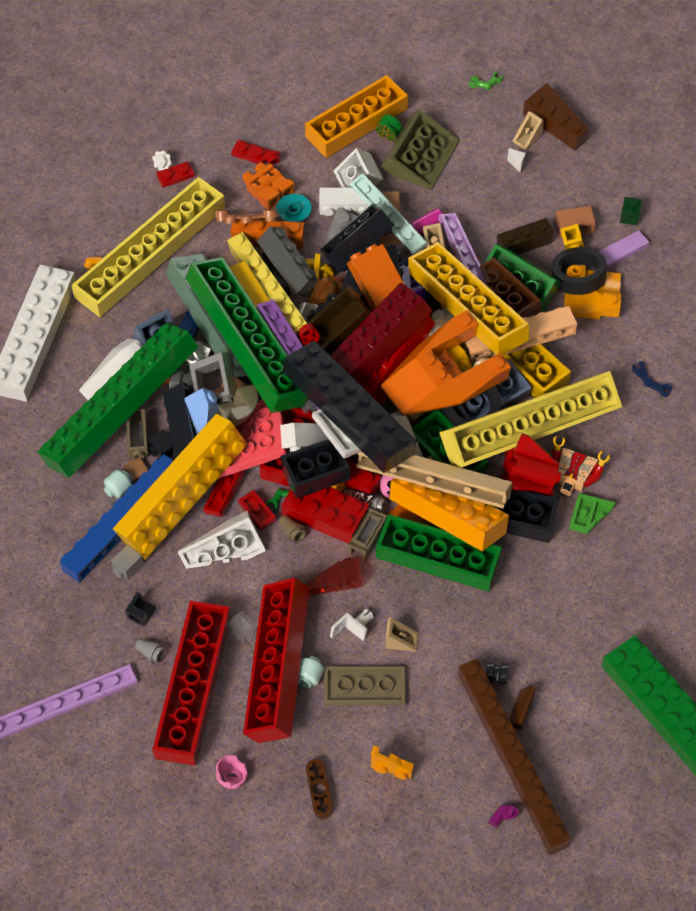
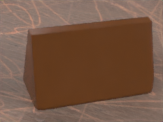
M534 686L520 690L509 718L513 728L522 730L535 695L536 688Z

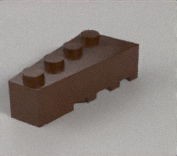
M548 83L524 101L523 115L527 116L528 112L531 111L543 119V129L574 151L586 142L588 128Z

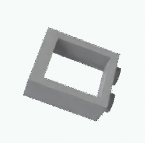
M220 352L189 364L194 392L202 388L205 389L204 374L220 368L224 392L216 394L217 405L234 400L237 385L231 356Z

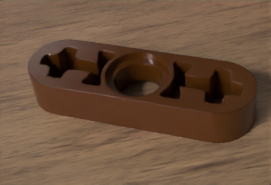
M312 759L306 765V774L313 811L317 818L327 819L332 814V802L325 766L321 760ZM314 765H317V768H321L318 770V779H315L314 771H310ZM320 784L325 787V791L322 794H316L313 788ZM320 799H323L324 806L327 808L326 813L317 810L320 808Z

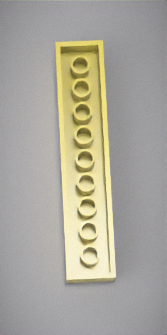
M196 178L73 283L74 298L98 317H101L215 218V210H224V195L201 178Z
M608 371L439 433L450 465L461 468L513 447L515 448L522 433L536 440L621 408L622 404L611 372Z

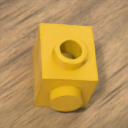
M578 224L560 229L566 249L584 247Z

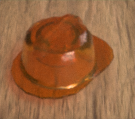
M336 277L320 279L316 282L308 303L317 305L321 302L324 303L330 293L339 294L343 283Z

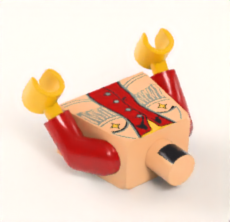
M555 436L553 439L555 449L552 450L551 457L559 462L558 471L561 472V478L558 483L562 485L560 492L563 495L570 496L573 489L582 491L584 487H590L599 481L605 468L604 464L611 459L610 454L606 460H602L601 457L604 451H601L598 454V459L566 448L560 450L561 446L565 443V439L563 438L561 445H557L555 443L557 436Z

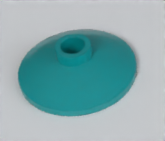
M300 194L285 195L276 205L280 215L279 218L287 222H302L309 217L312 210L310 201Z

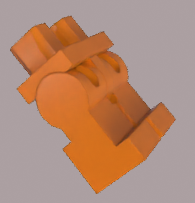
M260 162L255 167L256 173L254 175L250 171L243 174V181L247 185V190L267 210L273 209L285 195L295 193L294 182L284 178L271 163L266 166Z

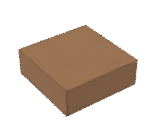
M140 457L123 465L124 470L131 476L133 482L139 480L140 476L148 471Z

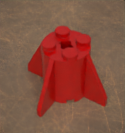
M522 433L516 447L504 451L505 460L502 467L505 470L504 474L501 473L500 479L512 482L511 489L552 497L554 484L558 483L561 478V472L558 471L559 462L554 460L529 435Z

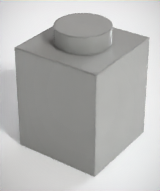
M126 545L111 560L114 574L119 578L123 576L127 580L144 564L142 555L129 545Z

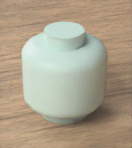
M115 470L104 479V491L109 497L121 498L126 494L133 480L125 470Z
M310 656V658L301 659L298 678L299 685L306 688L318 685L324 673V667L318 658Z

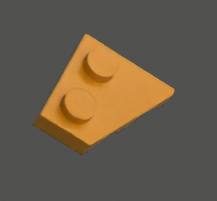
M373 745L371 768H374V771L380 774L392 773L401 780L412 778L414 764L400 759L392 753L389 754V757L378 753L379 747Z

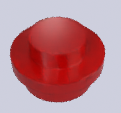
M269 151L264 160L266 163L274 165L281 161V154L279 151Z

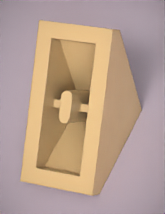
M529 111L512 142L527 150L542 136L544 120Z
M388 618L386 648L416 652L419 633L393 618Z

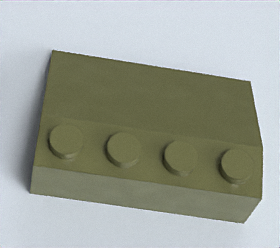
M418 109L408 119L380 167L396 178L431 190L457 146L459 139Z

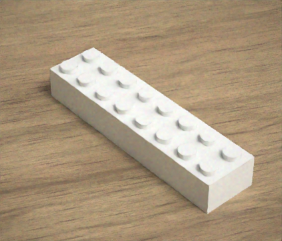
M39 265L0 354V396L28 401L73 294L72 284L76 282L74 272Z

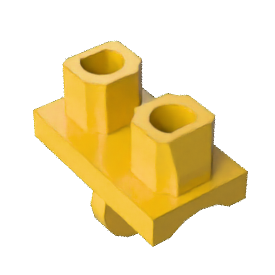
M315 254V259H306L307 265L315 272V276L319 280L314 286V290H318L320 287V278L323 281H327L328 278L333 276V269L328 264L322 266L320 262L321 254Z

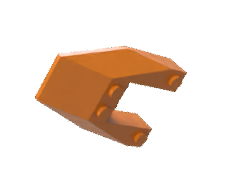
M468 310L450 319L421 342L381 385L383 391L402 416L463 404L508 379L511 366L501 353L463 373L447 352L476 335L478 323Z

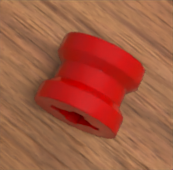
M305 324L300 327L299 336L304 345L312 341L318 343L319 334L314 325Z

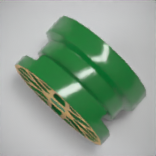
M383 115L380 122L375 126L377 134L382 138L386 136V139L391 142L395 141L403 129L401 123L391 115Z

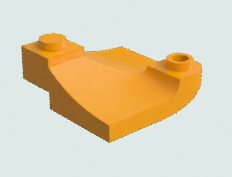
M572 265L567 269L566 275L581 278L589 276L595 271L588 270L582 265ZM607 272L604 285L592 293L584 295L565 293L564 307L569 306L574 317L600 319V316L619 318L621 273Z

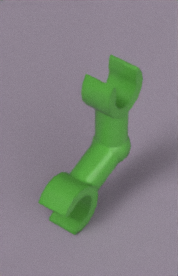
M496 71L488 82L480 81L478 77L471 76V81L475 82L469 81L468 86L490 90L496 83L503 81V75L497 78L498 71Z

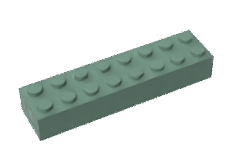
M203 254L171 258L166 275L214 354L223 352L231 356L235 378L246 376L247 374L186 280L190 264L206 260Z

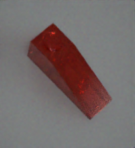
M345 558L342 561H338L305 583L309 587V596L362 587V575L358 558Z

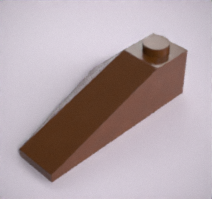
M494 257L479 266L488 287L519 316L528 318L541 313V300Z

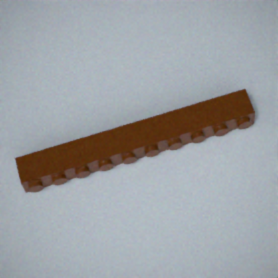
M478 658L459 665L458 676L548 854L552 855L568 848L571 839Z

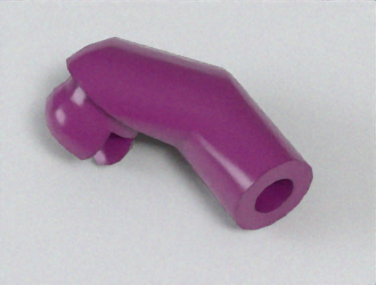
M514 805L499 806L488 823L497 828L502 820L516 818L519 815V809Z

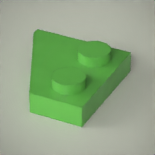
M579 493L569 530L589 534L614 509L615 502Z

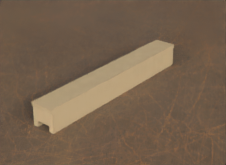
M362 451L357 453L359 455L357 468L504 508L508 499H510L512 482L416 455L411 456L391 470L383 473Z

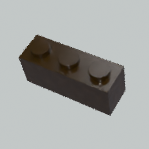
M547 218L497 234L496 244L503 245L519 255L551 244L553 242L554 230Z

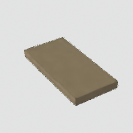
M324 666V706H406L405 666Z

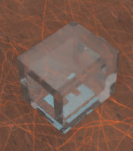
M240 611L227 623L228 632L243 646L256 641L258 625L243 611Z

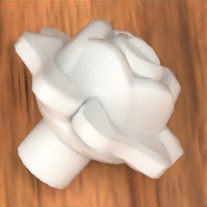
M165 150L161 152L156 151V156L152 157L154 167H158L159 171L167 169L172 165L171 155L167 154Z

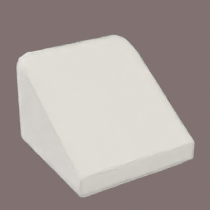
M509 148L507 161L521 172L525 163L526 153Z

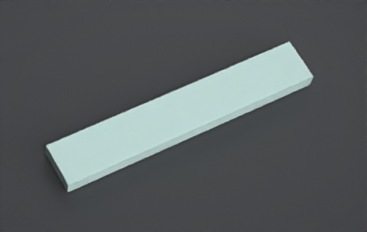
M364 173L349 184L368 206L374 202L395 224L392 227V232L413 255L428 245Z

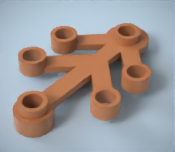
M277 209L263 210V212L257 214L251 212L229 214V210H215L217 221H225V223H236V219H241V223H252V219L276 221V217H280Z

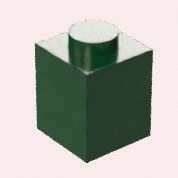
M624 197L620 223L638 225L642 199Z

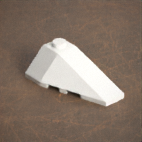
M128 338L114 347L79 389L82 395L89 400L143 345L137 339Z
M245 511L225 521L177 552L186 569L208 566L212 561L223 560V563H228L230 558L241 557V560H248L265 552L266 549L248 511Z

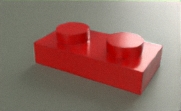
M237 140L231 155L259 164L260 162L265 163L264 158L270 150Z
M187 161L158 171L156 176L162 188L193 178L195 173Z
M254 490L238 499V504L244 511H248L252 521L260 531L276 521V516Z

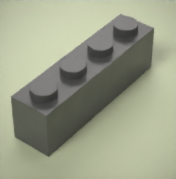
M270 226L258 239V244L295 296H306L319 282L315 272L307 265L306 259L297 251L296 245L290 241L283 228Z

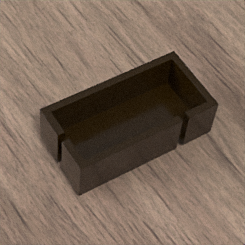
M347 286L315 315L308 324L316 327L319 334L318 344L331 355L371 312L361 298ZM298 331L295 335H296L297 338L299 339V341H300V343L302 344V346H305V345L302 343L301 339H300L299 331Z

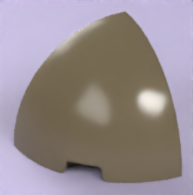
M249 385L237 388L232 402L218 404V415L231 421L235 427L244 423L251 416L257 404L258 394L255 386Z

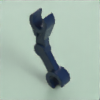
M639 361L641 369H637L634 364L632 365V371L641 378L645 387L658 391L662 397H668L669 393L664 392L663 389L671 392L672 387L669 384L661 385L652 381L647 375L643 362Z

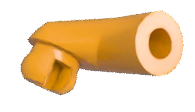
M87 257L84 267L91 269L103 258Z

